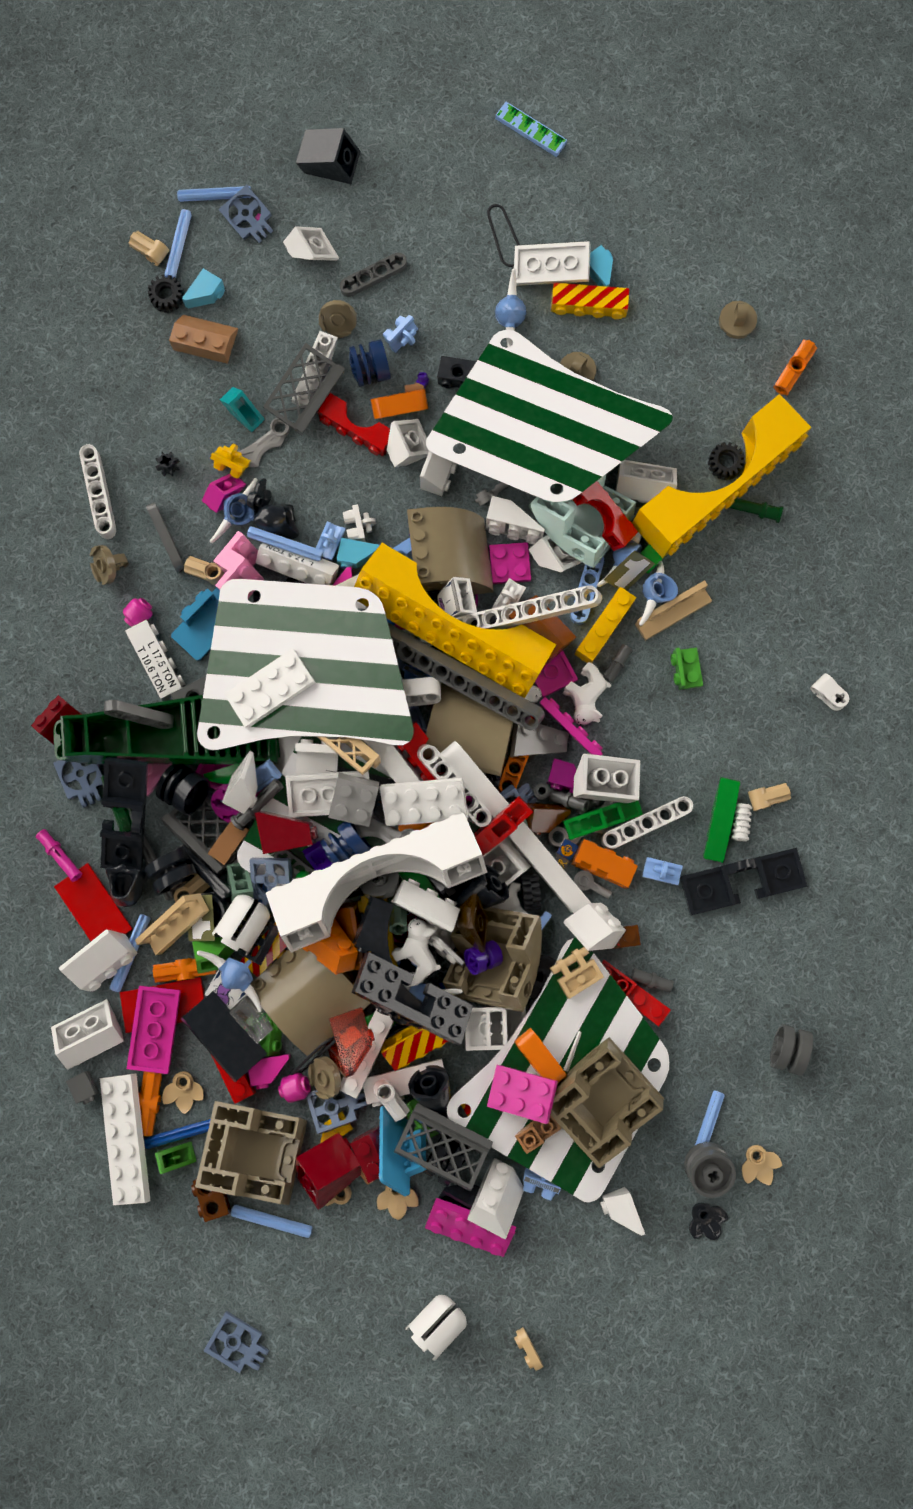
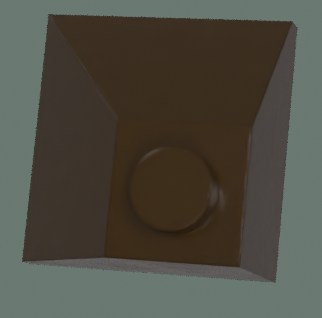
M476 893L472 894L459 907L460 911L455 926L456 929H459L462 937L482 953L485 952L488 916Z

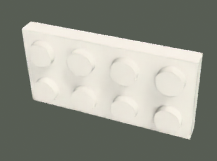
M590 242L515 246L514 269H516V286L589 282Z
M292 648L224 695L244 727L248 729L316 682L296 651Z
M369 770L364 775L358 771L340 772L369 780ZM339 772L286 775L289 817L329 815Z
M462 778L382 784L379 787L386 826L441 822L454 814L464 813L466 819H468Z

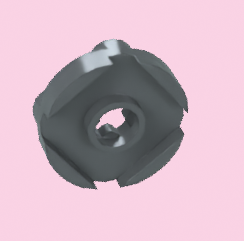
M399 872L381 875L383 879L381 883L374 882V880H378V877H375L359 887L368 899L370 895L382 900L392 898L400 885Z

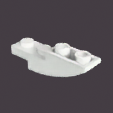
M320 331L313 348L332 360L338 337ZM311 352L306 363L314 361V356ZM327 363L318 364L320 374L327 373L330 365ZM315 364L306 366L307 377L317 375ZM318 378L307 380L309 390L318 389L320 386ZM305 380L299 381L296 393L307 391ZM308 394L297 396L299 406L309 403ZM293 396L292 399H291V400H292V403H293V404H296V403H295V398H294V396Z

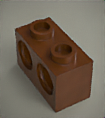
M197 1178L193 1180V1185H191L194 1197L198 1198L199 1205L197 1209L200 1218H204V1222L231 1213L232 1210L227 1194L215 1191L207 1192L204 1189L196 1188ZM209 1202L217 1203V1212L210 1211Z

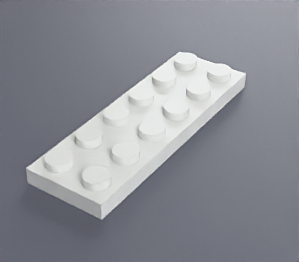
M135 1073L100 1078L113 1205L149 1202L150 1192L137 1075Z

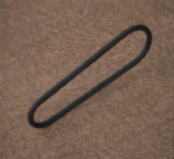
M493 204L488 208L487 216L497 246L499 257L504 265L508 267H514V264L506 263L502 257L499 243L490 216V210L493 207L501 208L506 218V221L510 227V230L513 234V237L516 241L517 246H520V244L504 207L499 204Z
M336 1035L321 1043L292 1071L291 1075L306 1070L310 1064L314 1063V1059L323 1055L340 1037ZM332 1041L305 1067L299 1070L322 1046Z

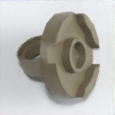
M333 300L322 306L319 312V325L324 332L327 331L335 337L343 338L350 335L351 331L356 327L357 314L350 304L341 300Z
M732 301L722 309L719 317L720 328L727 333V336L735 339L747 337V335L753 332L757 323V314L754 308L742 301Z
M572 352L561 360L560 364L567 369L594 381L596 365L588 354Z
M105 545L94 546L91 549L90 556H93L94 563H90L91 570L96 581L102 582V585L114 582L116 571L120 570L122 566L127 567L129 564L125 554L112 555L110 549Z
M328 1057L314 1059V1063L310 1064L308 1070L310 1085L315 1086L318 1091L315 1094L321 1099L335 1097L340 1091L341 1081L348 1067L340 1063H334Z

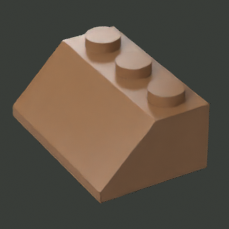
M182 315L174 323L169 342L175 351L228 364L238 328Z

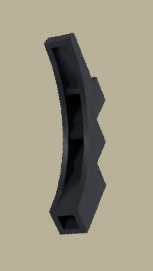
M370 895L352 942L357 946V951L362 953L371 951L372 954L392 963L388 946V925L393 904ZM401 983L395 1000L420 1012L423 1002L411 994ZM373 1004L378 1009L377 1012L389 1016V1014L383 1012V1008Z

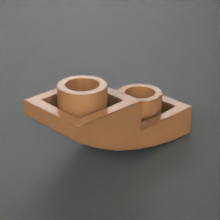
M230 821L208 854L225 865L249 832V829L239 830Z
M550 1115L548 1124L533 1120L519 1131L515 1137L526 1154L542 1145L545 1139L561 1130L562 1127Z

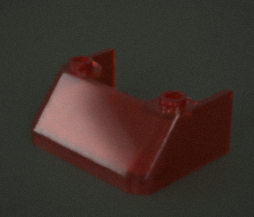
M362 1007L329 1018L336 1043L328 1049L330 1059L333 1060L345 1078L356 1073L371 1049L372 1041H375L371 1028L368 1029Z

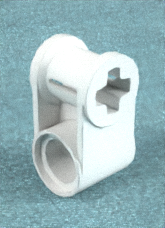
M826 673L810 687L811 691L814 694L817 693L816 696L832 710H841L849 702L848 693ZM838 697L841 698V701L839 703H836L835 700Z

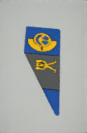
M566 838L556 854V861L564 871L578 849L576 844Z

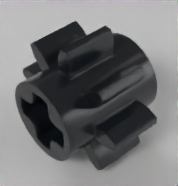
M162 452V455L156 458L159 465L155 467L157 471L162 470L164 477L166 474L174 476L175 470H180L178 465H176L180 461L178 457L174 458L172 452L169 454Z

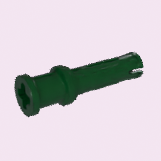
M736 498L735 502L729 507L756 514L760 519L768 518L775 520L776 523L780 522L784 506L768 505L767 502L760 504Z

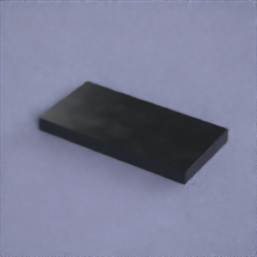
M214 991L181 1018L234 1082L267 1055V1052Z

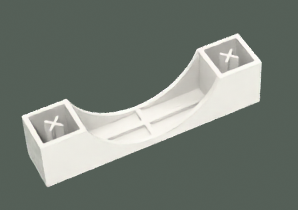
M454 814L444 821L434 822L422 830L412 831L407 836L395 838L385 845L375 846L370 851L355 854L343 862L333 863L328 868L316 870L308 876L296 878L291 883L276 886L271 891L266 892L280 936L289 951L294 952L330 937L334 918L342 903L359 886L375 877L394 872H414L432 877L447 888L487 873L482 853L465 814Z

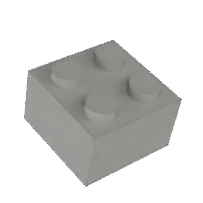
M339 772L328 818L369 827L379 789V782Z

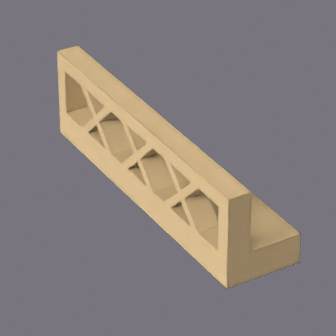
M704 580L673 600L654 609L643 626L639 625L642 617L639 618L635 625L644 640H648L711 603L712 599L705 590L708 586L706 581Z
M317 736L362 775L371 766L376 768L381 763L380 756L360 739L338 737V739L329 740L324 736ZM341 743L348 745L353 752H343L341 750ZM356 756H361L367 763L361 767L356 763Z
M201 893L182 896L135 939L137 945L150 943L155 955H160L210 911Z

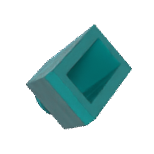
M232 387L220 399L226 409L250 432H253L265 420L240 389Z

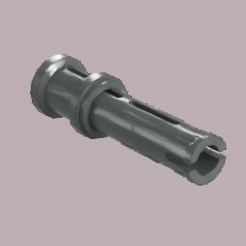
M274 778L256 796L257 801L253 808L249 807L244 814L239 812L231 817L233 825L243 831L252 819H256L255 813L259 812L284 788L283 784Z

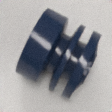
M381 339L368 343L369 352H365L362 344L358 345L360 354L356 353L354 346L349 347V362L353 377L359 387L364 386L363 377H366L367 383L370 385L372 382L371 375L374 374L378 382L391 379Z
M345 821L337 827L340 834L339 838L329 833L328 837L332 842L331 844L325 838L320 840L326 856L332 863L343 862L355 854H362L371 849L364 837L360 838L355 826Z

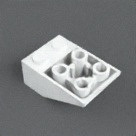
M492 496L485 528L490 534H504L512 540L524 539L532 545L543 537L545 529L514 502Z

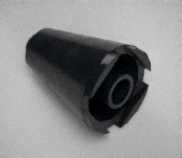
M485 865L487 873L470 879L452 901L456 902L455 907L459 908L472 894L477 893L483 908L487 909L504 903L509 898L508 887L505 881L500 882L498 879L500 874L493 867Z
M429 1065L421 1072L420 1070L416 1071L408 1083L411 1096L420 1105L448 1118L447 1106L451 1100L449 1075L446 1070L438 1065Z

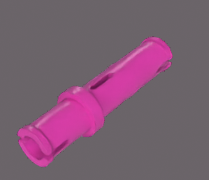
M46 829L37 833L36 838L45 847V852L53 857L72 882L78 880L82 876V872L78 870L61 849V844L55 841Z

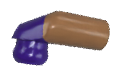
M420 372L417 375L418 379L415 384L404 386L405 392L425 389L429 383L427 373Z

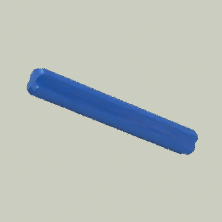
M211 1119L144 1138V1146L146 1149L208 1132Z

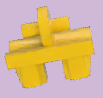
M234 443L230 448L219 446L210 457V459L214 460L215 469L223 471L227 466L231 468V476L237 479L250 465L251 460L242 457V453L237 451L238 445Z

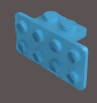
M208 588L205 591H201L196 596V601L191 606L188 605L182 610L180 618L183 622L171 634L173 640L197 661H200L211 650L220 595L218 588L213 592Z
M381 1106L379 1116V1179L381 1183L399 1194L408 1196L410 1194V1177L425 1171L426 1168L394 1153L408 1120L403 1118L395 1122L386 1108ZM416 1130L413 1132V1134L415 1135L424 1132V1130ZM426 1135L415 1138L419 1149L426 1147ZM412 1139L403 1142L400 1149L408 1153L415 1151ZM426 1151L420 1152L423 1161L426 1162Z

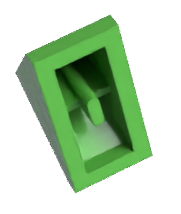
M191 1141L155 1153L160 1174L196 1162Z

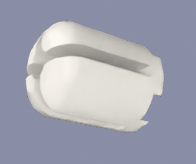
M238 895L230 904L217 927H215L212 935L214 936L216 932L223 938L221 940L222 943L235 951L241 948L246 951L245 955H248L269 921L270 913L265 905L258 902L238 936H234L233 934L254 902V898L250 896Z
M445 1295L436 1296L406 1327V1330L411 1329L414 1333L411 1338L424 1352L428 1349L435 1355L432 1359L434 1361L467 1325L464 1312L460 1308H456L427 1337L456 1304Z

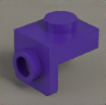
M320 840L302 851L315 871L323 870L333 864L326 856Z

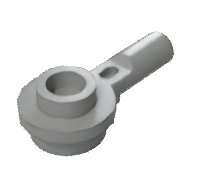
M500 482L489 492L485 489L476 495L478 498L475 502L482 506L490 501L492 496H497L499 492L509 487V485Z
M580 871L574 877V883L582 891L591 889L607 899L612 894L611 891L595 883L592 874L588 871Z

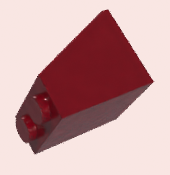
M58 695L49 703L42 714L36 717L31 726L54 745L53 729L55 723L61 720L60 716L82 715V713Z
M267 811L255 813L263 854L313 845L316 843V839L319 838L317 826L313 827L312 822Z
M380 1125L355 1137L350 1143L368 1183L379 1178Z
M340 1133L333 1135L296 1157V1178L317 1210L324 1207L361 1175V1166L351 1150V1145L346 1138H342Z

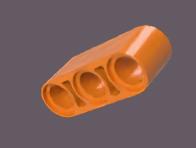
M425 389L370 399L374 419L428 409Z
M509 756L499 783V793L503 791L502 784L505 782L517 788L529 756ZM516 764L519 766L520 771L512 773L509 770V766Z
M531 1028L514 1041L539 1076L556 1080L558 1083L567 1076Z

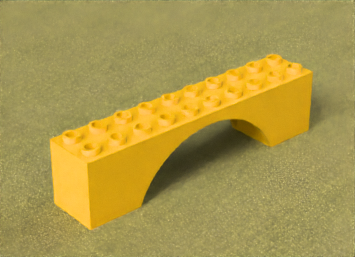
M780 394L777 395L751 417L741 433L745 444L746 457L742 475L736 481L719 490L705 493L684 492L667 486L639 509L632 522L634 527L662 558L668 554L672 556L682 543L686 544L693 537L696 531L699 533L703 530L710 519L712 521L721 514V510L724 508L728 509L737 497L741 498L748 491L751 485L754 487L759 483L764 474L768 475L771 473L778 462L780 464L789 457V453L792 451L796 452L809 437L807 433L811 426Z
M384 543L380 544L363 566L354 587L369 590L380 599L387 619L523 698L528 694L556 646L555 643L522 624L509 629L493 630L469 625L454 618L441 609L428 596L420 583L417 563ZM360 598L357 600L363 605L369 606L367 599Z

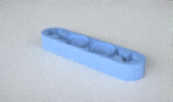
M604 557L595 566V571L585 564L578 588L584 586L597 588L604 564ZM588 574L593 575L595 582L588 584L585 582L584 577ZM595 592L589 593V601L593 600ZM591 608L582 611V615L585 617H581L580 620L576 619L577 615H574L578 611L572 612L570 614L571 621L578 625L585 623Z

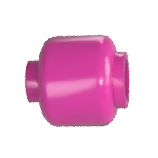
M143 598L132 599L123 609L124 621L131 627L145 620L148 621L153 615L152 606Z
M301 1073L283 1077L281 1085L278 1087L279 1095L288 1103L305 1099L311 1090L308 1077Z

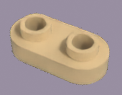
M522 1327L516 1331L517 1336L514 1339L519 1349L524 1348L527 1354L524 1358L529 1368L534 1367L535 1371L543 1367V1364L527 1332Z

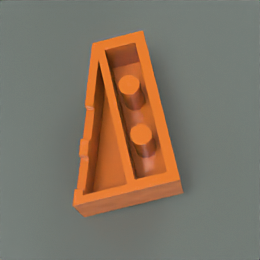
M584 839L580 843L571 865L588 871L622 888H629L638 865L634 864V860L625 856L622 858L616 855V852L607 848L603 849L597 846L598 844Z
M335 918L331 927L330 937L303 948L306 952L311 951L315 954L317 960L335 975L354 970L358 951Z

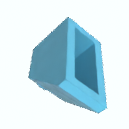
M602 245L590 253L589 276L598 286L609 287L613 257L610 251L605 250Z
M203 268L182 298L185 307L193 308L215 303L225 292L223 281Z
M341 538L337 564L342 569L351 567V570L352 568L357 569L369 560L380 545Z

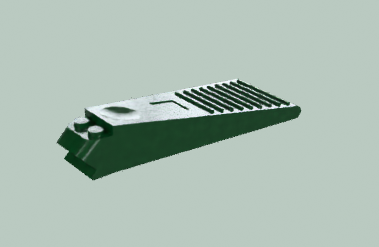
M203 695L138 705L173 715L174 726L170 729H160L106 715L104 711L60 716L61 720L55 723L53 729L55 757L61 761L88 762V764H105L106 757L148 762V764H241L249 751L254 753L255 764H263L269 759L273 764H279L280 746L279 738H270L219 750L205 748L200 744L197 737ZM217 726L210 727L207 731L208 737L210 739L218 738L220 736V729Z

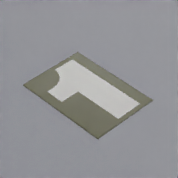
M634 550L604 580L617 589L622 587L627 591L655 563Z
M202 895L210 911L188 930L189 941H215V934L214 936L212 935L214 931L212 895Z

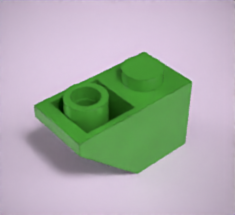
M221 936L215 937V941L192 942L198 974L219 969L208 959L197 955V951L212 953L223 958L225 961L234 952V949L221 942L223 939Z

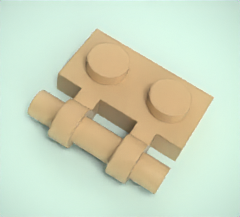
M585 947L572 951L570 956L563 960L559 959L550 968L554 975L560 971L564 975L557 981L568 999L604 978L594 959H590L587 962L584 960L583 957L589 954ZM577 961L579 967L570 972L568 966Z

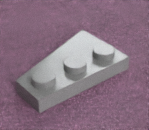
M514 723L510 757L567 752L569 733L539 724L534 730H527Z

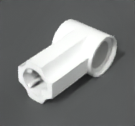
M380 1079L374 1084L373 1091L395 1122L403 1119L410 1110L388 1080ZM382 1087H389L387 1094H379Z

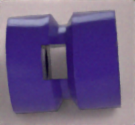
M494 940L486 942L485 952L481 953L475 947L466 949L464 961L467 969L473 975L485 972L487 969L500 966L503 962V955L499 945Z

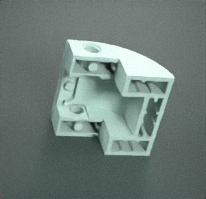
M605 474L598 480L599 484L609 493L611 499L621 508L627 519L632 521L635 516L636 502L605 486ZM558 483L550 487V491L556 495L561 494L564 490L563 486ZM536 497L532 501L531 508L533 514L550 539L572 557L594 568L610 548L602 537L604 523L599 511L587 504L577 506L572 499L552 502Z

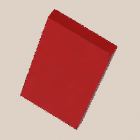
M89 863L78 869L82 872V876L78 880L72 882L67 877L54 886L90 941H93L106 929L122 934H128L133 930Z
M202 977L150 986L181 990L177 1023H182L181 1018L205 998ZM138 989L119 992L125 1033H130L133 1029Z

